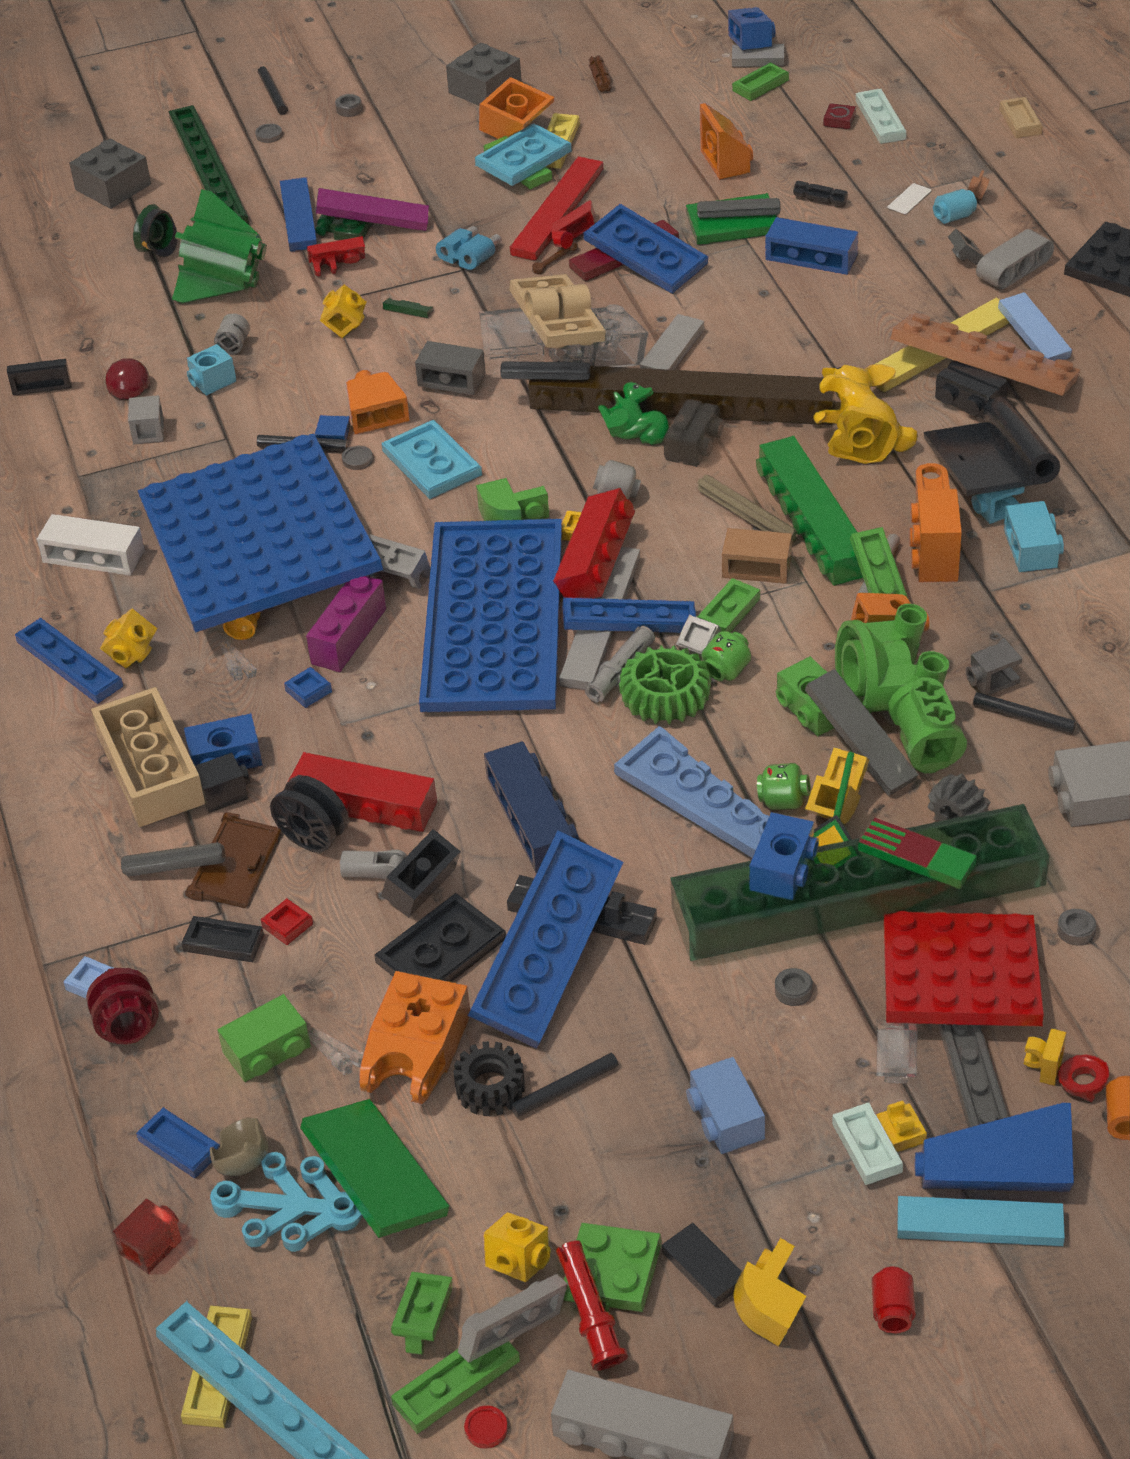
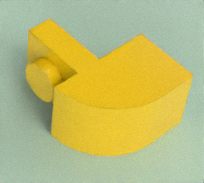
M833 748L824 777L816 776L805 808L809 813L827 819L833 817L848 751ZM855 753L840 817L843 824H846L851 819L861 797L858 793L870 761L867 757Z
M782 1238L779 1239L773 1252L767 1248L764 1249L756 1265L747 1261L734 1289L735 1308L744 1324L753 1332L778 1347L806 1298V1295L777 1279L795 1247Z

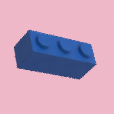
M776 217L765 236V260L848 275L858 256V231Z

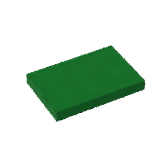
M766 193L723 200L765 199L770 197ZM698 203L686 205V214L697 245L765 236L777 215L698 218Z

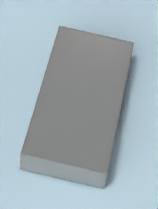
M772 44V47L741 50L738 45H732V67H763L770 62L776 66H784V44Z

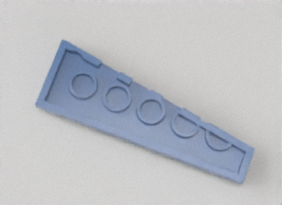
M658 726L614 764L615 775L753 858L769 816L763 814L760 808L749 799H742L733 792V786L725 779L720 781L711 773V768L702 760L697 762L688 754V749L665 729Z

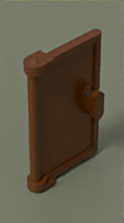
M225 812L221 818L222 823L212 843L218 842L224 845L225 861L219 864L200 866L191 885L187 887L185 895L192 900L201 902L204 898L246 908L282 831L278 827L241 819L239 814Z

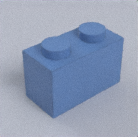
M734 1057L690 1071V1088L686 1089L689 1105L694 1112L699 1110L703 1118L701 1119L704 1134L709 1142L715 1141L721 1154L765 1139V1115Z

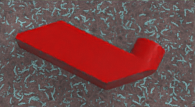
M591 200L552 224V239L555 247L565 249L571 247L574 238L595 224L596 215Z

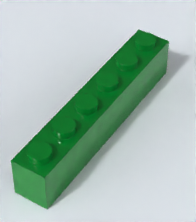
M795 436L759 445V458L756 459L758 474L767 480L772 496L776 495L779 499L784 515H789L793 528L797 531L796 534H801L805 540L806 549L810 555L813 554L817 559L822 575L826 574L833 586L863 578L850 541L851 534L857 533V530Z

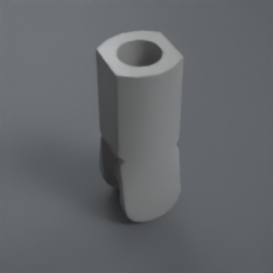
M401 850L378 852L342 851L340 860L341 876L386 879L407 854Z

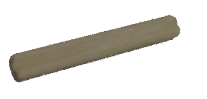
M704 475L703 478L698 480V490L755 527L762 531L792 533V542L796 540L797 537L795 535L797 531L795 528L712 476Z

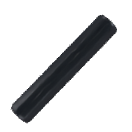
M503 361L500 367L501 378L513 380L587 381L590 378L591 372L588 362Z

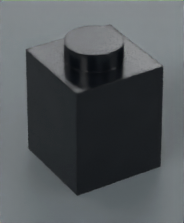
M233 753L195 765L201 781L205 806L209 813L248 799L246 785L251 783L245 765H238Z

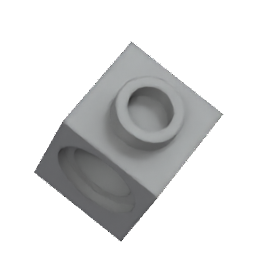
M159 395L129 398L128 423L133 444L164 441V416Z

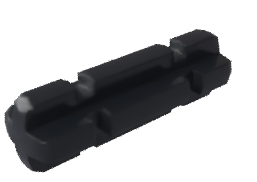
M796 181L793 189L795 196L805 198L807 196L808 199L827 203L832 201V204L842 206L846 204L848 192L845 190H834V188L817 184L809 185L808 182Z

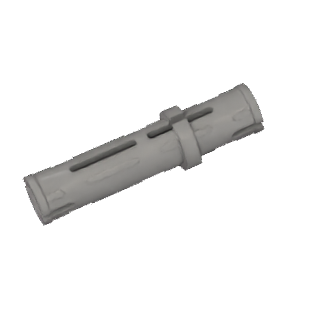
M637 627L635 632L621 646L611 660L603 662L599 667L597 676L585 687V693L590 700L596 703L602 702L614 686H619L620 674L622 673V668L627 663V659H634L636 652L643 653L654 642V633L648 627Z

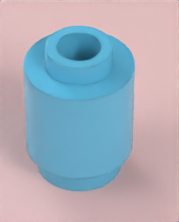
M956 190L937 196L933 205V213L937 219L946 224L969 217L977 208V200L974 193L970 190Z

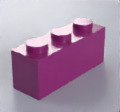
M363 576L352 579L344 584L306 635L312 665L339 673L342 671L386 610L382 580Z

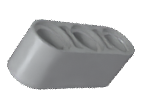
M1031 229L1024 230L984 255L977 265L976 275L999 289H1005L1045 264L1054 252V242Z

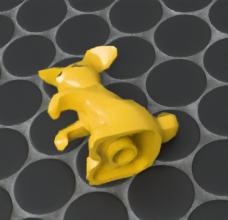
M872 364L865 369L849 365H843L837 369H822L821 373L824 378L819 384L821 393L835 391L841 400L840 409L819 411L813 416L817 424L822 422L837 424L838 429L834 431L828 443V454L867 464L882 462L892 450L904 452L916 444L918 438L917 430L901 426L894 410L887 402L877 398L870 389L871 387L883 386L894 378L895 368L884 364Z

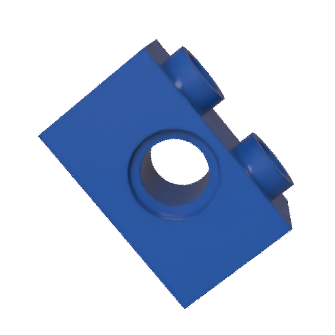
M758 7L728 10V36L741 50L772 47V38L776 34L775 24Z
M251 713L184 728L189 756L194 766L233 753L238 765L244 764L246 769L263 766Z
M773 812L770 813L749 865L751 891L790 900L794 899L798 886L804 887L809 870L807 862L809 859H815L818 850L819 838L814 837L813 821Z

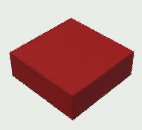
M288 898L260 919L263 929L285 945L290 944L313 925L312 916Z

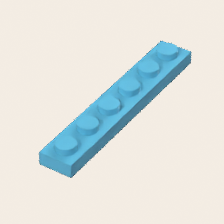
M187 1301L156 1328V1337L295 1459H369Z

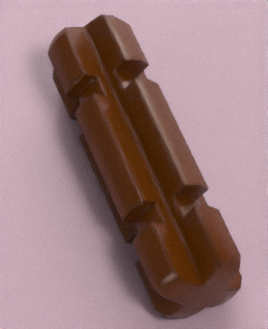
M600 55L596 57L591 56L589 58V67L600 92L610 91L612 81L603 58Z

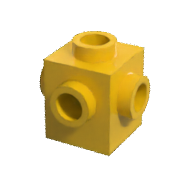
M344 284L336 292L334 290L330 291L324 298L322 303L324 309L320 322L343 338L353 328H357L364 320L365 315L363 311L367 301Z
M132 608L119 619L112 620L105 628L103 634L106 638L100 649L126 669L136 660L140 663L148 656L152 649L149 644L158 628Z
M507 1212L484 1232L485 1267L527 1282L549 1262L551 1249L548 1241V1227Z

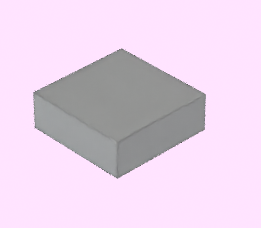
M689 615L676 645L680 649L688 648L689 652L701 656L702 650L721 631L719 625Z

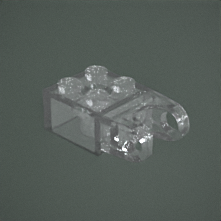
M610 304L603 308L591 307L592 312L606 330L605 341L594 342L591 345L576 344L560 348L566 353L563 356H557L558 349L550 347L548 354L553 362H588L590 366L608 367L637 366L644 359L648 332L620 305ZM531 325L530 336L532 340L538 345L545 346Z

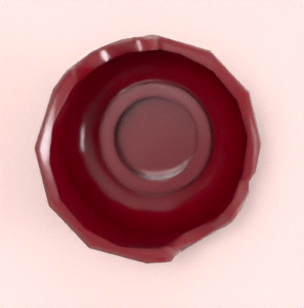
M123 358L111 364L106 371L105 383L109 394L118 399L129 400V398H135L141 395L145 389L150 388V375L142 362L133 358Z

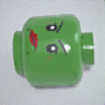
M720 631L702 650L701 658L702 661L706 662L711 678L717 681L734 680L751 661V651L748 647L749 642L741 633Z
M796 763L770 764L764 769L763 774H759L757 777L759 801L765 802L770 810L798 809L804 802V796H809L811 793L810 777L808 774L803 775L800 766Z

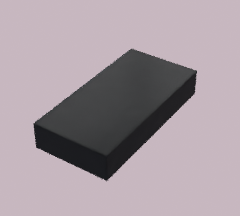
M66 359L7 366V375L12 395L72 388Z
M193 916L181 944L183 952L253 963L264 932L262 926Z
M693 1222L662 1244V1253L715 1307L734 1293L735 1285L742 1271Z

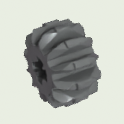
M961 773L958 776L949 774L947 777H943L931 789V793L928 795L930 803L927 807L935 813L933 820H939L942 823L943 830L950 828L956 836L960 833L968 836L987 820V816L990 814L988 807L991 802L983 796L985 789H980L975 785V779L968 781L965 775Z

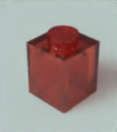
M146 1198L112 1231L119 1254L149 1274L182 1241L177 1225L179 1222L178 1217L167 1206L161 1205L159 1207Z

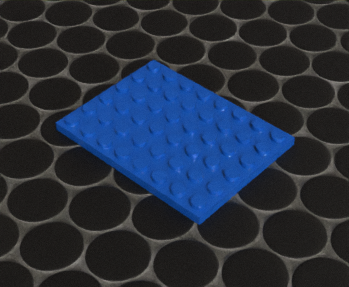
M314 433L297 436L293 440L282 444L269 445L265 449L251 454H241L235 459L220 464H210L205 469L192 473H183L174 479L161 483H152L146 488L138 490L140 500L195 633L383 570L381 559Z

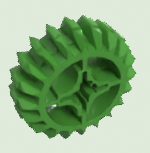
M660 645L659 649L653 650L647 647L645 654L636 652L634 659H627V663L622 668V673L620 674L619 690L625 707L631 710L632 715L640 714L642 721L652 718L655 725L660 720H666L670 725L674 719L683 722L686 715L695 717L697 710L704 709V705L709 700L711 694V676L709 675L706 662L701 661L698 654H690L688 648L679 651L675 645L670 649H664Z

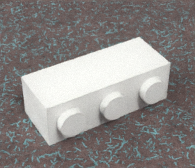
M51 514L37 538L43 563L130 576L145 551L140 527Z

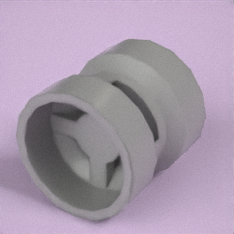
M232 313L226 315L214 337L215 345L218 344L228 354H237L241 351L244 340L248 336L250 324L241 315Z

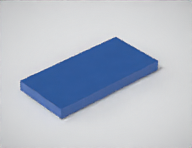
M622 204L616 206L584 232V240L671 294L708 264L707 255Z

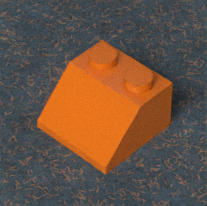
M510 77L480 103L479 130L497 139L511 136L523 130L554 102V97Z
M706 103L700 104L701 152L719 180L750 173V161H753V150L751 145H747L744 141L742 132L736 129L731 120Z

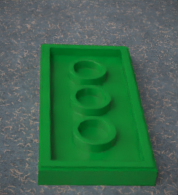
M370 1099L302 1118L300 1129L378 1238L447 1216L449 1204Z

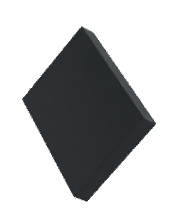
M454 893L374 954L375 962L391 976H394L395 971L452 982L500 945L506 938V930L457 893Z

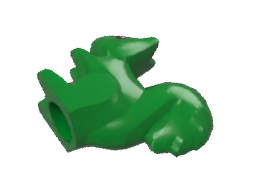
M628 382L623 387L625 398L617 392L613 393L616 400L614 407L608 409L604 405L598 406L612 437L617 436L623 439L640 437L642 443L655 445L663 442L670 432V425L666 415L660 411L643 413L639 406L640 403L652 396L653 389L650 387L644 388L637 383Z

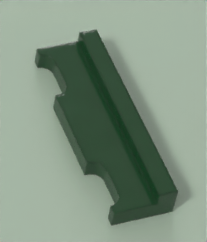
M388 298L383 302L384 310L428 318L429 314L433 311V306H423L420 303L405 300L398 301Z

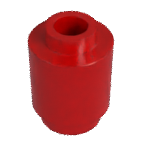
M895 1266L885 1267L876 1273L871 1280L873 1318L878 1322L880 1330L887 1333H902L911 1328L912 1321L916 1316L914 1280L912 1275L902 1268Z

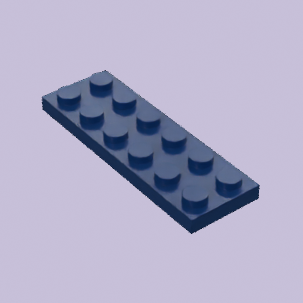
M557 831L468 1016L537 1049L624 862L561 831Z

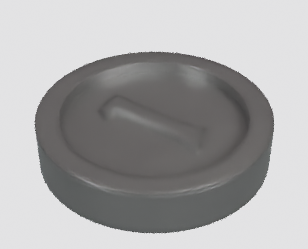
M263 124L256 129V138L264 143L275 142L282 137V129L277 124Z
M352 446L342 453L343 465L351 470L364 469L373 461L372 451L365 446Z

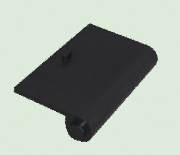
M1004 397L993 398L986 404L983 411V422L923 432L924 439L966 496L1048 483L1055 479L1060 472V461L1013 404Z

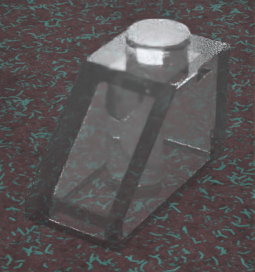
M876 1019L877 1076H884V1082L908 1083V1077H917L916 1024L886 1023V1020Z

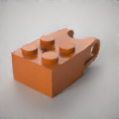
M936 463L923 464L916 469V502L911 503L910 510L911 523H914V525L909 529L910 547H916V549L911 550V568L918 570L919 582H958L962 532L957 489H950L948 471L944 466ZM932 472L938 474L940 477L935 479H928L923 475Z
M395 971L368 1035L360 1068L359 1083L361 1091L372 1093L386 1078L393 1075H405L412 1079L410 1088L411 1102L425 1103L442 1074L448 1072L470 1018L468 1016L470 1012L468 986Z

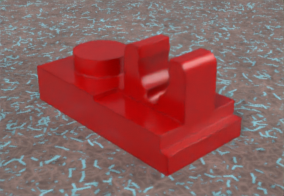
M363 236L307 246L308 262L312 263L315 275L317 277L321 276L320 267L323 264L328 265L331 268V273L335 274L337 272L336 262L353 264L360 261V259H364L365 244Z

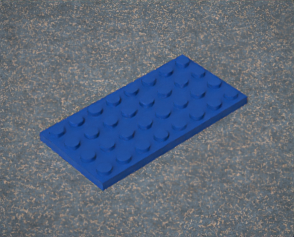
M562 519L434 522L419 697L420 712L556 709L560 591L553 580L561 563Z

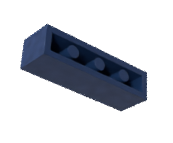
M521 741L484 753L486 777L535 873H537L557 831H561L579 840L575 826L572 823L567 824L566 813L561 800L553 798V789L548 776L542 777L536 754L529 753L525 743Z

